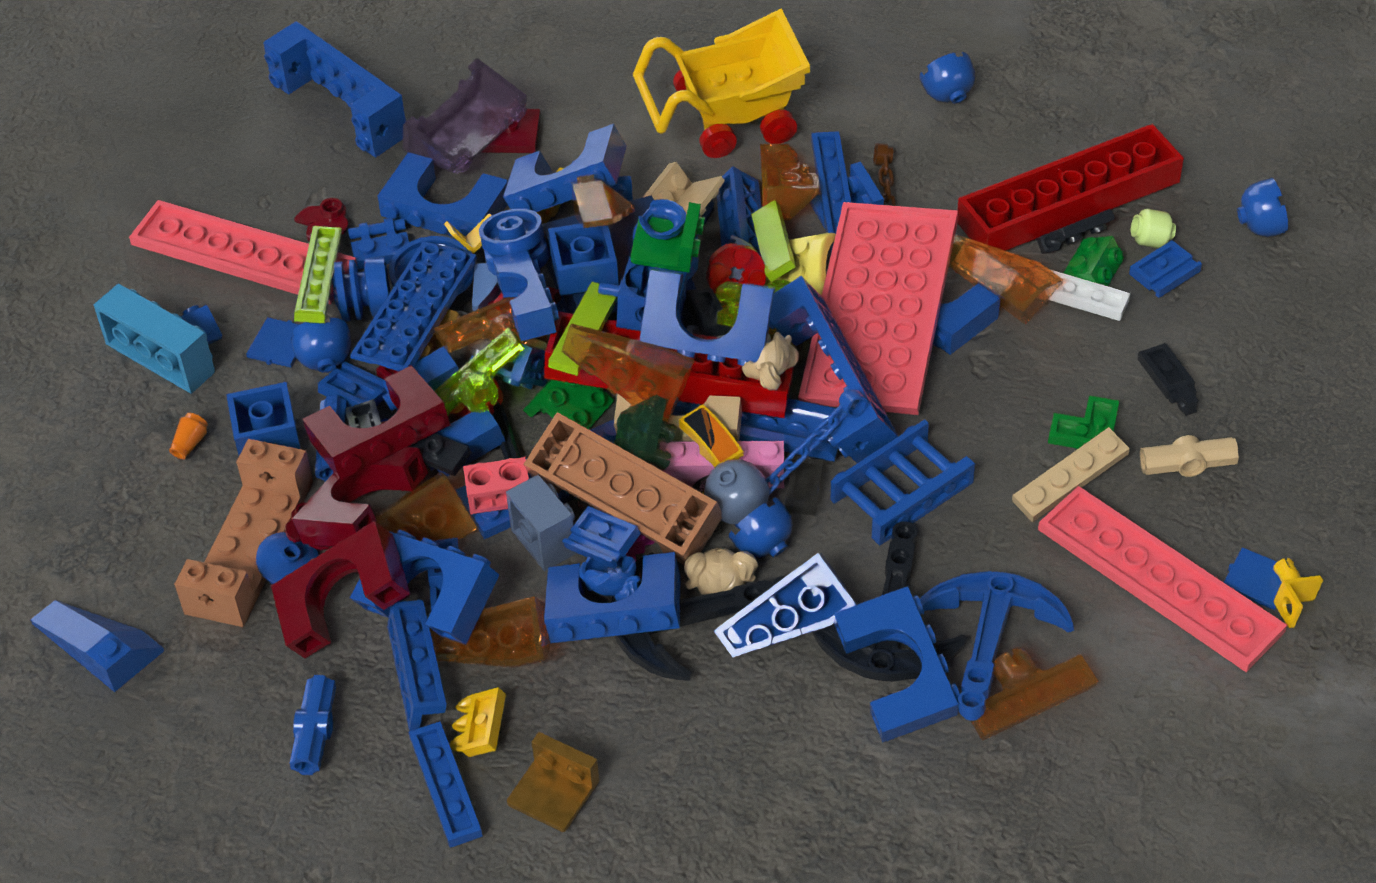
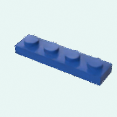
M441 721L409 731L410 741L449 847L451 848L483 837L481 827Z

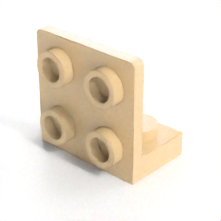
M673 162L667 165L643 197L652 195L654 200L667 199L674 201L683 207L686 215L689 202L701 204L700 216H702L710 200L719 194V188L725 180L722 176L692 183L679 164Z

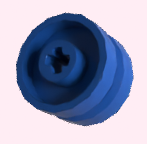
M529 209L501 211L487 218L479 228L487 267L493 275H496L493 258L527 250L531 260H537L540 269L547 263L550 257L546 238L544 237L541 216L535 211Z

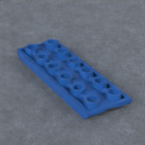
M423 241L350 354L351 359L378 364L396 371H401L411 365L414 367L474 269L477 259L476 254Z
M665 399L661 411L669 415L682 416L693 411L701 404ZM788 399L785 418L742 411L739 441H784V452L792 453L814 432L823 419L828 417L836 408ZM825 425L820 430L823 434L828 430L827 426ZM813 438L806 446L809 448L816 440ZM825 438L808 456L835 462L838 447L834 448L828 439Z

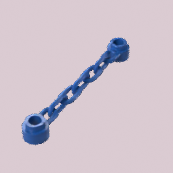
M851 389L844 391L839 398L840 405L765 479L767 483L770 482L773 485L769 490V495L807 458L822 440L827 438L836 429L838 424L847 415L850 418H856L865 412L868 401L859 391ZM842 410L844 413L837 418L836 415ZM829 422L832 426L823 434L820 430ZM814 438L816 441L808 448L806 445ZM799 452L802 456L793 463L791 459ZM783 468H785L786 471L780 477H778L777 475L781 472Z

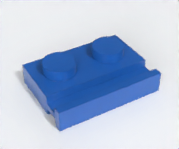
M1171 240L1131 265L1129 275L1149 291L1151 289L1155 291L1156 296L1160 298L1201 272L1202 263L1200 261L1195 262L1190 253Z
M345 361L340 369L335 368L318 382V393L326 397L338 395L341 399L347 401L348 407L372 399L375 400L376 406H378L384 400L382 396L386 394V391L381 383L384 381L383 379Z
M587 506L571 528V534L568 539L564 538L562 542L567 549L587 558L590 556L593 560L616 569L618 566L616 562L620 557L623 558L641 532L636 525Z

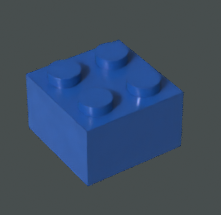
M607 219L548 229L550 253L560 296L586 292L591 282L619 285L617 259Z
M287 382L226 394L234 441L239 456L248 439L301 449Z

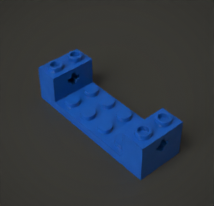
M297 21L263 42L266 53L264 57L269 67V80L272 85L289 95L313 79L318 85L321 84L327 88L333 96L341 98L351 108V120L356 133L355 142L362 151H367L376 158L408 136L402 95Z
M802 275L775 292L769 327L772 330L776 329L784 338L790 335L791 342L795 346L818 333L821 337L818 341L821 349L826 356L830 355L834 361L831 364L832 370L838 379H843L847 385L843 390H857L868 401V406L862 415L856 418H850L847 415L827 437L830 444L834 448L838 447L845 458L850 456L856 463H859L897 438L898 434L824 298ZM841 410L836 417L839 418L844 412ZM829 422L826 424L828 429L832 426Z

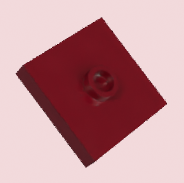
M486 108L480 145L481 153L536 152L541 117L540 109Z

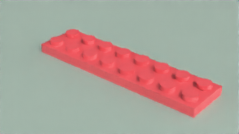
M157 200L129 236L133 246L297 295L309 247L308 243ZM338 253L337 262H343L345 274H348L349 260H354L357 266L356 257ZM333 285L328 303L330 305L334 300Z
M1077 486L1039 522L1038 530L1245 672L1286 632L1287 624L1080 486Z

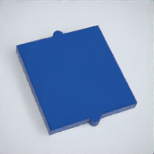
M267 317L246 353L247 358L264 361L267 365L273 363L292 368L297 358L292 348L291 337L293 338L292 331L299 324L292 323L291 320L286 322Z
M1242 548L1234 564H1229V573L1224 583L1249 600L1272 610L1276 609L1273 601L1282 583L1273 570L1277 561Z

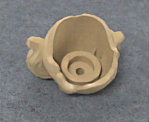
M776 332L773 340L770 343H766V346L761 351L758 361H748L742 366L745 376L759 380L763 388L777 390L782 383L780 375L785 370L793 367L798 361V351L790 344L792 341L791 336L787 335L784 338L779 332Z
M726 548L710 549L704 553L697 552L689 556L685 561L684 571L689 578L686 582L687 589L697 587L702 595L731 590L735 586L744 585L745 581L753 582L756 578L754 572L758 567L756 558L747 551L734 553Z

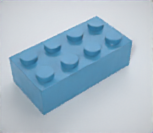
M119 283L94 304L106 345L188 393L192 394L215 373L212 361L213 356L207 342V334L201 327L187 323L178 314L166 311L157 302H150L140 296L134 289L129 290Z

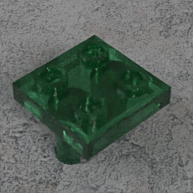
M654 395L620 413L616 423L618 427L616 439L613 444L664 471L670 464L668 459L671 458V453L657 448L658 439L663 440L665 443H670L675 437L676 433L673 431H676L677 427L662 420L667 399Z

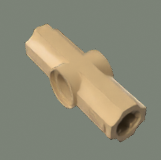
M1186 435L1176 439L1170 445L1140 449L1141 469L1143 474L1146 475L1179 471L1182 476L1192 477L1201 474L1209 467L1238 464L1239 459L1238 445L1236 439L1232 437L1199 441L1195 436Z

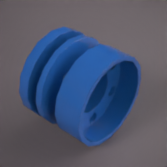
M385 256L365 258L364 272H358L355 261L349 260L348 274H345L342 261L334 262L332 285L335 305L341 314V319L345 322L351 321L350 308L355 309L357 320H362L363 306H369L371 315L374 318L388 297L390 286Z

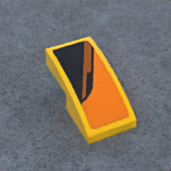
M700 405L679 419V428L699 445L700 454L714 467L724 461L736 460L744 456L743 450L731 433L705 405Z

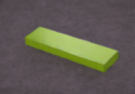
M776 200L751 214L761 258L765 264V275L771 282L796 267L781 207Z
M591 282L549 358V368L578 376L617 303L618 297L599 294V284Z

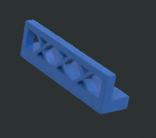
M733 166L722 176L725 182L719 188V194L716 196L721 246L730 244L731 235H734L748 243L751 242L761 257L751 216L752 213L762 208L759 182L757 179Z
M423 600L396 602L391 605L387 624L409 731L420 728L422 715L445 713L447 707L430 628L425 624L427 615Z

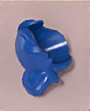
M627 555L623 558L620 557L616 562L618 566L616 569H613L588 556L586 562H583L579 568V576L585 582V587L588 591H594L603 596H614L616 601H620L633 594L639 587L640 577L634 576L636 571L635 559L630 556L627 557Z

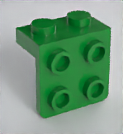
M689 202L683 230L677 236L667 240L650 237L644 231L638 219L630 257L631 262L638 265L689 273L692 257H698L701 239H696L697 234L702 235L705 217H700L701 204ZM652 217L648 221V224L656 232L662 233L673 228V223L668 219Z

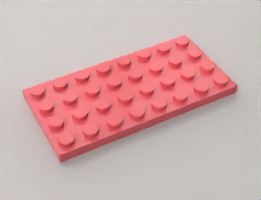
M843 202L822 297L827 303L885 412L919 415L959 218L957 210ZM817 333L811 339L798 399L803 402L838 407L840 405L839 398L844 392L843 388L847 385L843 379L839 380L832 370L831 364L834 361L830 355L826 356L818 343L821 337Z

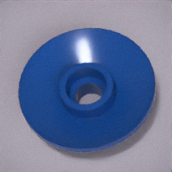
M279 532L268 536L261 542L256 553V565L260 574L269 583L274 584L319 555L315 548L308 544H303L302 541L292 542L288 539L285 532ZM285 553H290L294 557H288Z

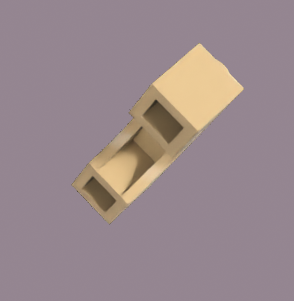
M618 391L614 418L617 438H622L626 441H637L639 439L653 440L658 443L669 441L694 442L693 439L679 428V419L685 415L675 416L660 411L652 403L649 393ZM709 396L704 405L720 420L734 439L739 441L742 418L741 398Z

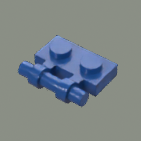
M387 218L384 219V222L367 225V222L360 223L359 227L348 229L350 240L362 239L351 242L353 257H356L357 269H363L365 258L385 256L386 264H390L394 254L402 246L409 243L407 232L395 234V231L406 230L404 218L398 220ZM384 233L387 234L386 236L370 238V236Z

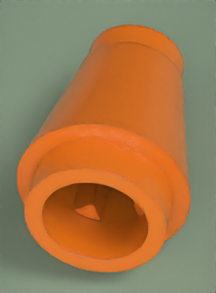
M187 413L185 417H181L169 452L179 459H185L207 434V421L194 413Z

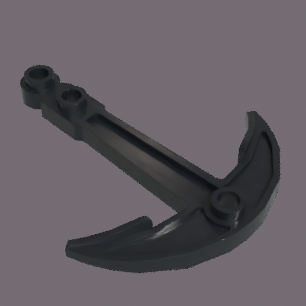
M902 521L893 526L892 541L889 544L885 565L886 579L882 595L906 587V582L910 579L918 533L916 526L910 522ZM834 625L812 631L821 649L839 666L864 678L889 682L917 679L922 670L917 654L911 649H899L897 641L877 642L846 654ZM960 635L955 638L936 641L933 646L937 655L942 653L948 664L960 653L968 638L965 635Z
M643 557L636 561L634 575L640 577L639 586L642 582ZM786 576L778 577L773 582L762 580L735 586L728 591L680 599V627L738 613L753 602L750 600L757 599ZM612 596V601H611V603H612V602H617V601L615 600L614 596ZM666 630L615 636L616 642L629 659L650 673L674 680H691L692 672L674 660L660 643L656 644L655 647L650 637V634Z

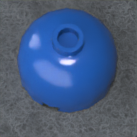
M962 52L963 56L957 57L955 53L942 56L927 65L928 72L925 75L922 72L920 73V81L929 96L936 101L952 102L953 104L959 103L967 97L966 94L970 92L975 83V69L970 56L966 52Z
M1273 178L1251 184L1241 197V207L1237 208L1239 222L1241 224L1246 223L1248 229L1255 235L1264 237L1276 236L1288 230L1285 205L1281 206L1278 198L1282 194Z
M329 317L330 322H325V324L304 322L294 328L291 343L298 361L306 368L322 373L331 372L342 364L349 356L351 350L350 330L344 320Z
M779 498L772 499L775 505L768 507L764 503L737 524L740 531L736 535L732 531L729 533L728 537L740 551H747L755 558H763L769 554L775 558L787 549L788 545L785 542L791 535L793 524L791 515Z

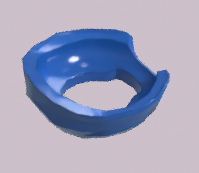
M661 199L652 201L649 209L643 216H638L642 228L650 237L667 240L677 236L683 230L686 212L676 202ZM652 217L666 218L673 223V228L662 233L656 232L648 224V221Z

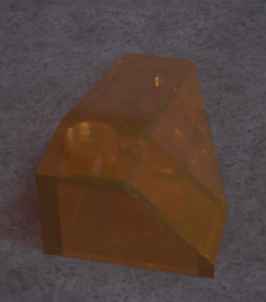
M955 234L949 267L973 286L979 283L1000 298V306L1025 325L1063 283L1062 278L1040 262Z
M576 324L570 325L561 351L589 375H596L608 385L607 390L612 394L616 395L618 393L631 404L629 408L635 413L665 427L683 393L695 360L668 348Z
M443 472L425 481L413 491L408 492L374 515L377 523L386 530L397 533L398 530L405 531L413 535L415 540L422 541L423 538L432 541L458 538L460 540L478 529Z
M533 596L483 609L466 645L441 637L430 628L437 661L516 668L546 660L551 643L544 622L545 603Z

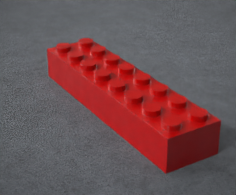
M1152 123L958 198L957 211L959 218L957 224L977 248L998 254L1108 209L1111 210L1179 183L1184 157Z
M558 311L559 320L554 321L556 333L550 334L545 350V379L617 391L649 393V396L701 405L705 404L709 396L740 397L743 412L785 418L794 366L785 370L780 375L782 383L777 390H768L762 387L759 380L745 376L742 371V365L737 364L738 359L726 357L725 362L707 360L708 354L696 352L695 357H684L676 355L677 349L665 348L664 353L646 350L647 345L639 344L641 331L616 327L617 321L614 320L606 321L578 376L549 368V358L574 315ZM693 334L703 339H717V337Z

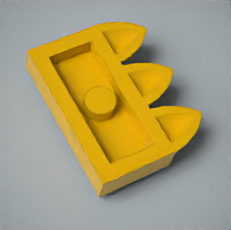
M499 687L478 692L465 697L455 706L458 711L466 714L452 724V728L462 734L455 737L449 743L451 750L462 752L468 757L496 751L506 698L505 692Z

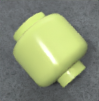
M1144 209L1133 217L1130 231L1131 236L1135 238L1139 245L1160 248L1174 238L1176 225L1172 223L1169 213Z

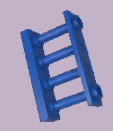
M925 419L915 426L908 427L903 434L845 472L838 473L831 480L830 500L835 504L848 496L872 518L871 538L879 546L892 538V529L895 524L902 521L913 524L973 483L975 463L967 456L957 463H951L928 442L929 423ZM918 449L943 472L934 478H927L905 457ZM895 465L917 484L919 488L910 494H904L882 472ZM871 480L896 503L888 509L881 510L858 488Z

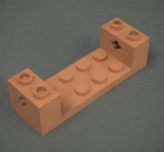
M558 412L523 464L531 477L539 475L546 484L551 483L558 494L563 489L604 513L636 525L642 535L658 543L663 553L675 552L677 562L684 566L689 556L703 550L722 519V512L717 501Z
M252 439L247 440L236 462L243 486L205 562L187 559L175 582L176 591L185 615L244 627L266 581L256 565V553L259 545L268 536L285 532V525L291 520V512L298 504L304 502L313 483L306 450Z

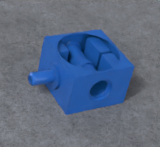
M629 257L620 285L601 282L598 293L618 297L616 327L641 331L650 270L659 269L684 273L679 301L680 319L686 300L688 273L634 264Z

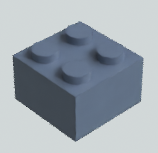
M536 475L506 491L511 531L544 571L548 570V567H553L576 554V552L567 549L562 542L564 538L568 539L571 534L570 530L575 520L574 512L567 503L563 504L558 499V494L551 483L546 484L539 475Z

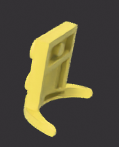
M823 233L789 240L796 267L772 282L766 276V282L763 286L775 287V293L802 275L822 296L826 279L827 254L835 240L836 234Z

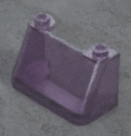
M478 58L468 66V69L472 72L470 77L466 81L460 80L458 91L427 119L421 116L417 120L412 116L403 124V149L407 153L410 152L431 158L435 166L455 174L465 172L476 156L514 121L518 122L524 117L527 108H525L527 95Z

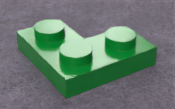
M1089 396L1084 418L1054 413L1048 444L1079 449L1108 427L1114 432L1119 401Z

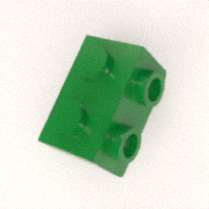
M1113 236L1083 239L1063 273L1108 286L1124 259L1122 250L1118 247Z

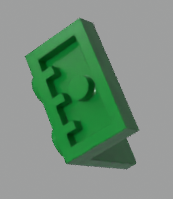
M550 379L525 406L523 411L528 416L533 417L540 410L543 414L546 412L552 418L558 412L589 429L612 404L613 399L599 387Z

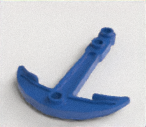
M992 571L963 574L939 583L920 598L924 611L956 609L959 607V600L983 602L972 658L967 661L961 685L962 693L958 697L959 713L966 720H978L985 712V700L989 697L994 677V661L1012 606L1032 609L1036 619L1058 626L1068 633L1074 631L1071 616L1060 599L1041 584L1019 575Z

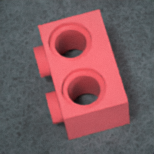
M525 457L463 466L470 515L508 509L506 491L529 479L528 471L523 465L526 461Z

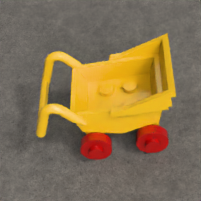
M782 8L728 35L716 37L714 39L715 45L683 51L666 37H656L645 44L634 69L633 77L658 133L663 134L666 132L677 105L684 101L696 108L702 116L704 131L700 136L699 143L704 154L710 158L724 157L735 148L737 138L733 129L727 124L748 123L764 116L760 124V131L765 141L770 144L784 143L790 140L796 133L797 123L792 113L784 110V108L788 104L792 91L801 89V85H805V74L810 73V64ZM658 48H663L674 56L680 67V70L673 78V84L677 92L668 98L661 116L643 77L653 52Z

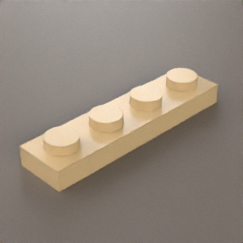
M1108 427L1013 494L1012 501L1033 523L1057 506L1077 486L1082 488L1129 454L1130 448Z

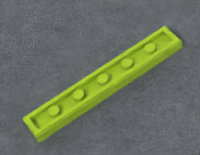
M313 226L294 312L295 322L325 324L334 275V262H337L342 228Z

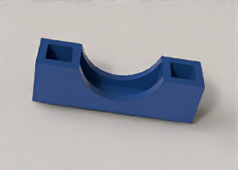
M527 250L493 258L498 284L503 297H515V299L510 301L515 328L520 340L525 341L556 333L554 321L559 320L555 302H552L549 288H546L543 274H540L537 260H531Z

